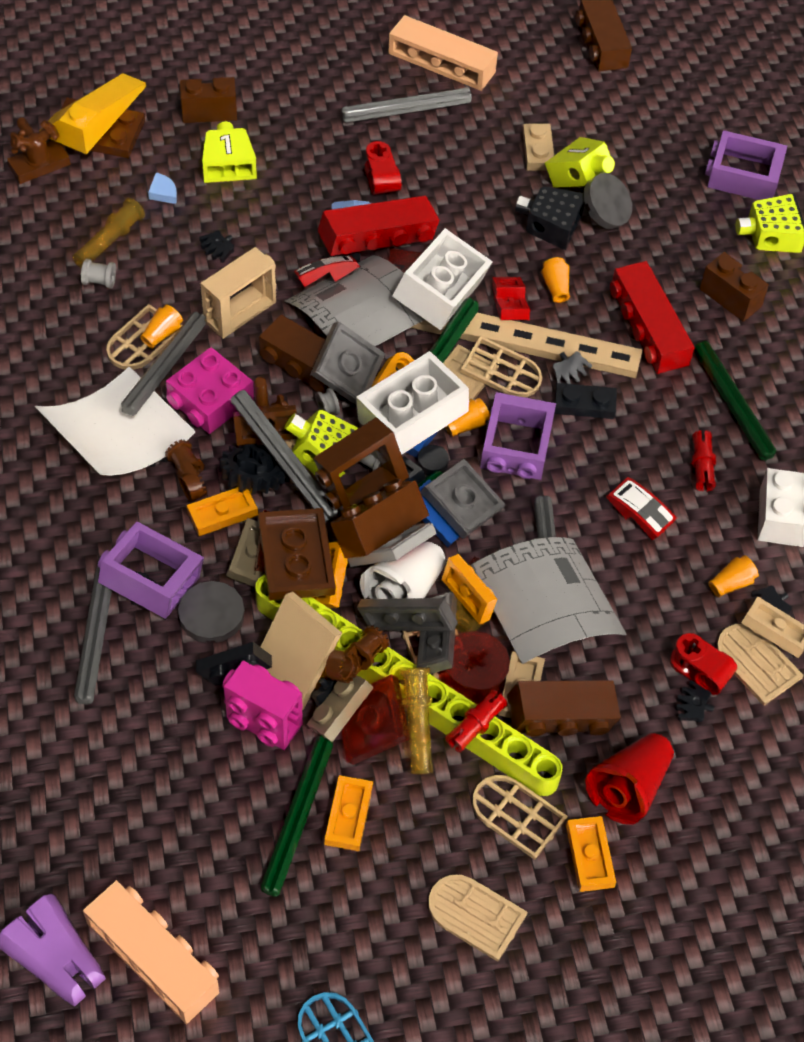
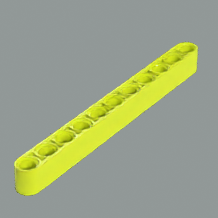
M262 575L258 578L255 586L256 605L262 614L274 620L283 599H268V596H266L268 594L266 577ZM301 598L342 632L335 649L345 650L346 648L343 646L357 642L361 638L362 629L314 598ZM389 647L382 653H378L374 658V662H380L383 664L382 666L376 667L371 665L367 670H360L357 676L368 681L374 688L445 735L450 733L461 722L454 720L452 717H464V713L469 708L474 709L477 704L431 674L421 676L417 670V665ZM407 680L410 684L402 685L397 681ZM435 698L438 702L429 703L425 699ZM497 717L493 718L489 723V729L483 733L492 735L495 739L485 740L481 737L483 734L479 733L465 747L507 776L521 782L539 796L552 795L559 786L562 775L560 759ZM519 753L524 758L515 759L512 758L509 754ZM546 771L553 777L543 778L538 772Z

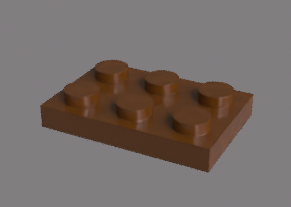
M66 98L61 109L75 102L77 99ZM126 109L90 151L129 159L146 121L145 113Z
M323 508L258 512L268 599H284L285 594L294 592L300 598L335 595L336 585Z

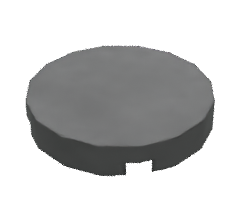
M600 173L588 180L584 187L585 204L588 203L591 209L588 211L591 218L606 229L620 227L628 222L632 214V201L625 185L616 176L609 173Z
M216 581L199 583L188 589L181 598L178 608L180 624L183 630L191 638L204 643L206 641L223 642L234 636L243 624L245 613L242 597L236 589L226 583Z

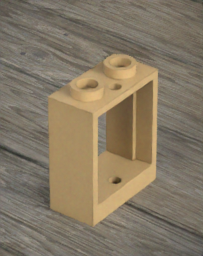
M254 247L200 283L203 314L206 317V324L221 338L224 339L276 303V265L269 255H264L259 249ZM251 283L249 287L230 299V296Z

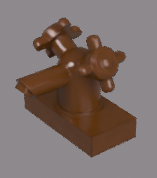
M20 117L17 120V126L20 131L18 134L16 132L10 133L11 152L17 155L7 158V163L19 184L71 165L70 157L61 143L56 141L46 143L50 137L54 140L59 137L56 127L47 120H43L40 123L43 129L37 133L34 132L25 118Z
M263 377L256 378L254 381L256 405L283 440L297 439L298 437L284 429L292 414H297L296 406L288 405L282 394L277 395V401L269 405L266 379ZM238 411L233 412L237 446L262 443Z

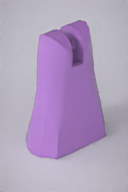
M53 894L43 895L26 910L28 923L22 916H19L0 932V950L34 974L64 1001L75 1007L86 997L78 983L72 978L75 974L79 973V976L93 989L98 987L106 977L80 938L56 896Z

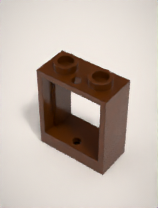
M377 417L314 457L318 468L315 475L320 484L326 488L327 493L324 497L334 511L337 509L342 511L349 506L362 504L364 496L376 491H383V485L389 481L401 478L403 482L409 478L394 432ZM376 450L381 466L344 489L339 474Z

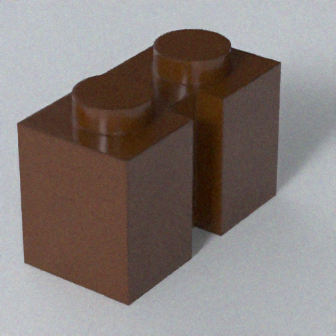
M234 77L213 78V83H202V79L180 80L183 123L237 121Z
M723 252L705 267L700 290L744 322L762 307L769 284L752 271L743 273L741 271L742 264L726 252Z

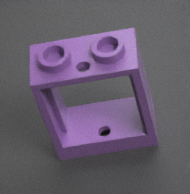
M723 130L720 141L715 140L711 157H715V160L709 159L705 173V175L710 176L708 188L757 200L773 198L781 174L787 145ZM723 155L770 165L768 176L721 165Z
M496 392L482 451L480 468L494 473L502 472L518 475L525 479L541 480L556 403ZM498 421L542 429L538 454L493 446Z
M136 521L128 531H122L111 551L106 550L101 555L98 561V567L100 568L98 583L166 619L179 604L183 595L200 578L204 557ZM134 548H137L177 571L162 587L121 565V563Z

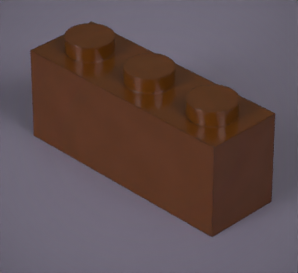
M580 0L579 10H576L575 13L576 24L582 29L583 42L588 44L590 60L595 62L598 72L628 68L632 46L613 0Z
M280 315L259 336L260 356L266 362L284 369L293 378H299L306 382L317 392L326 393V389L330 388L310 375L325 340L287 317Z
M401 478L389 481L383 485V491L370 493L362 498V504H355L341 511L342 516L332 521L331 526L344 558L367 556L429 516L416 480L402 482Z
M613 680L518 681L507 694L512 728L520 733H526L530 737L540 736L546 732H558L560 736H570L577 732H590L591 735L595 736L608 733L621 719Z

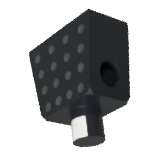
M544 186L540 188L535 200L519 196L515 212L528 216L526 231L529 234L566 250L583 215L585 205L584 193Z

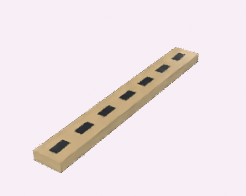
M476 313L460 337L463 340L477 342L479 337L482 336L512 351L556 361H562L559 355L562 352H565L569 358L578 351L583 358L592 364V369L632 378L637 376L642 355V349L513 320H500L499 317ZM451 319L442 330H439L426 320L411 328L442 334Z

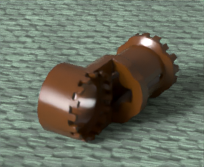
M181 439L179 443L175 441V445L171 444V448L169 447L168 451H165V456L168 461H172L177 467L180 486L186 498L191 502L207 495V490H204L206 486H202L204 481L200 482L202 477H198L204 470L205 465L201 459H197L193 454L192 445L189 440L185 441L183 439L182 441Z
M374 625L367 626L362 631L361 638L357 642L349 644L345 650L335 649L332 651L326 662L328 678L343 683L352 682L360 670H367L374 663V658L378 653H382L389 646V639L386 638L387 635H382L383 631H378L379 627L374 628Z

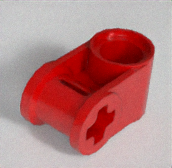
M381 141L371 142L366 147L368 160L364 165V170L372 195L400 191L402 186L401 175L389 145Z
M686 633L680 636L676 643V649L673 650L670 656V664L676 672L681 673L689 680L709 690L712 695H718L737 671V664L732 657L719 651L694 633ZM693 643H695V644H696V646H695V648H694V649H693V648H691V647H692V645H693Z

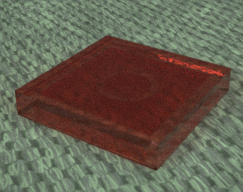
M392 674L371 684L374 688L341 730L346 760L353 765L410 739L399 679Z

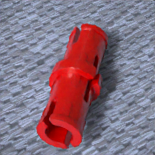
M699 430L692 435L694 444L692 466L696 471V489L703 492V483L706 481V492L716 487L714 476L716 455L712 451V433L705 430V439L702 441V430Z
M490 690L488 695L474 709L469 708L464 713V719L445 736L451 748L458 744L455 751L460 753L479 733L483 734L489 729V723L507 706V701L502 694L495 698L498 691Z

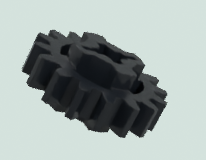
M255 443L239 445V448L230 445L229 451L222 452L219 472L222 473L221 479L229 480V487L239 486V492L249 489L253 495L257 491L268 494L269 488L278 490L279 484H285L287 474L264 445L261 447Z

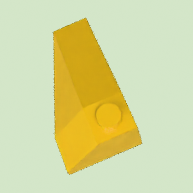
M122 73L56 112L48 120V122L56 127L59 133V137L54 141L87 154L146 88V82Z

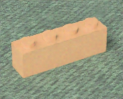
M406 15L402 17L389 33L390 55L482 91L496 72L497 51Z
M116 880L83 910L86 922L187 1025L219 994L217 980L219 975L207 961L203 960L199 963L191 955L193 949L182 936L178 935L174 938L166 930L168 924L155 910L149 913L141 905L143 903L141 896L131 886L125 889Z

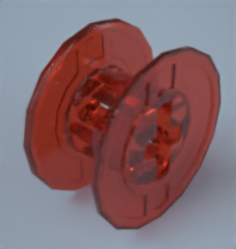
M478 631L461 633L455 637L453 668L440 671L439 679L477 705L488 695L490 690L498 691V694L495 696L497 698L504 688L505 677L509 672L510 658L507 649L498 639L488 633Z

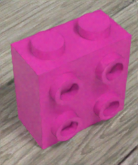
M212 347L166 380V398L169 404L176 410L180 409L188 416L194 426L203 428L208 434H211L233 417V412H236L237 409L233 406L230 399L237 392L245 390L254 400L253 380Z
M244 660L236 670L232 669L226 675L223 681L224 703L226 705L227 719L231 725L241 731L246 729L257 735L263 744L269 747L276 746L284 751L303 725L302 693L289 681L282 682L272 677L264 667L257 664L253 666Z

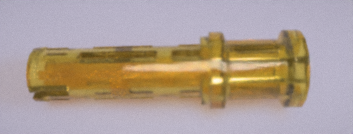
M127 198L123 202L122 208L107 217L104 227L72 255V258L75 260L74 262L82 268L85 259H91L93 262L116 238L126 236L130 232V227L136 221H141L145 217L142 206L134 199Z
M430 667L399 670V674L403 676L405 697L401 699L404 708H407L411 774H428L433 772L428 709L433 699L429 696L427 677L431 673Z

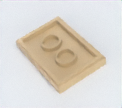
M290 592L285 594L261 648L272 655V668L266 670L272 677L282 682L289 681L302 693V710H304L326 666L327 659L331 652L334 651L342 632L298 595Z

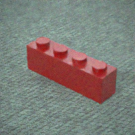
M425 195L325 210L322 213L318 233L330 256L433 240L440 219Z
M643 261L615 268L613 280L610 282L611 295L614 299L617 298L624 319L630 322L634 338L637 342L640 341L647 362L649 364L652 363L657 374L690 366L695 347L648 262Z

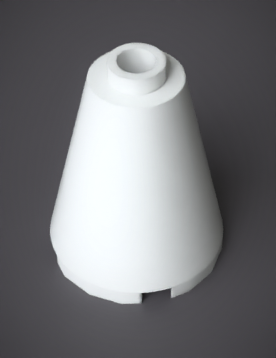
M423 542L396 561L380 562L370 566L361 574V594L364 599L368 596L370 599L425 598L446 564L443 550L432 542Z

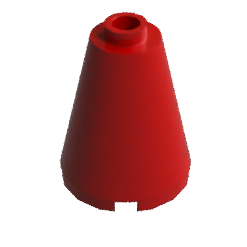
M650 733L592 767L586 776L585 784L586 791L594 805L597 807L601 804L608 810L605 815L621 824L634 825L647 815L674 757V750L670 741L662 735Z

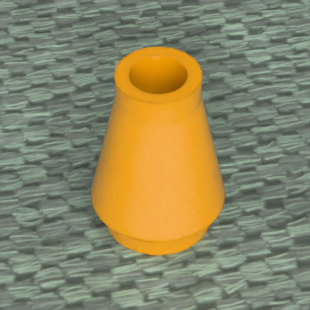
M559 257L546 260L543 263L541 274L552 295V299L556 303L565 302L570 298L569 265L565 263L563 258Z
M166 304L163 308L159 307L145 331L140 335V339L145 345L153 349L158 343L181 328L182 316L170 305Z
M480 398L470 399L469 412L445 426V429L451 437H454L457 434L485 426L486 421L490 419V412Z
M746 555L740 558L734 557L708 582V585L714 595L720 598L724 594L754 584V579L759 576L758 570L752 560Z

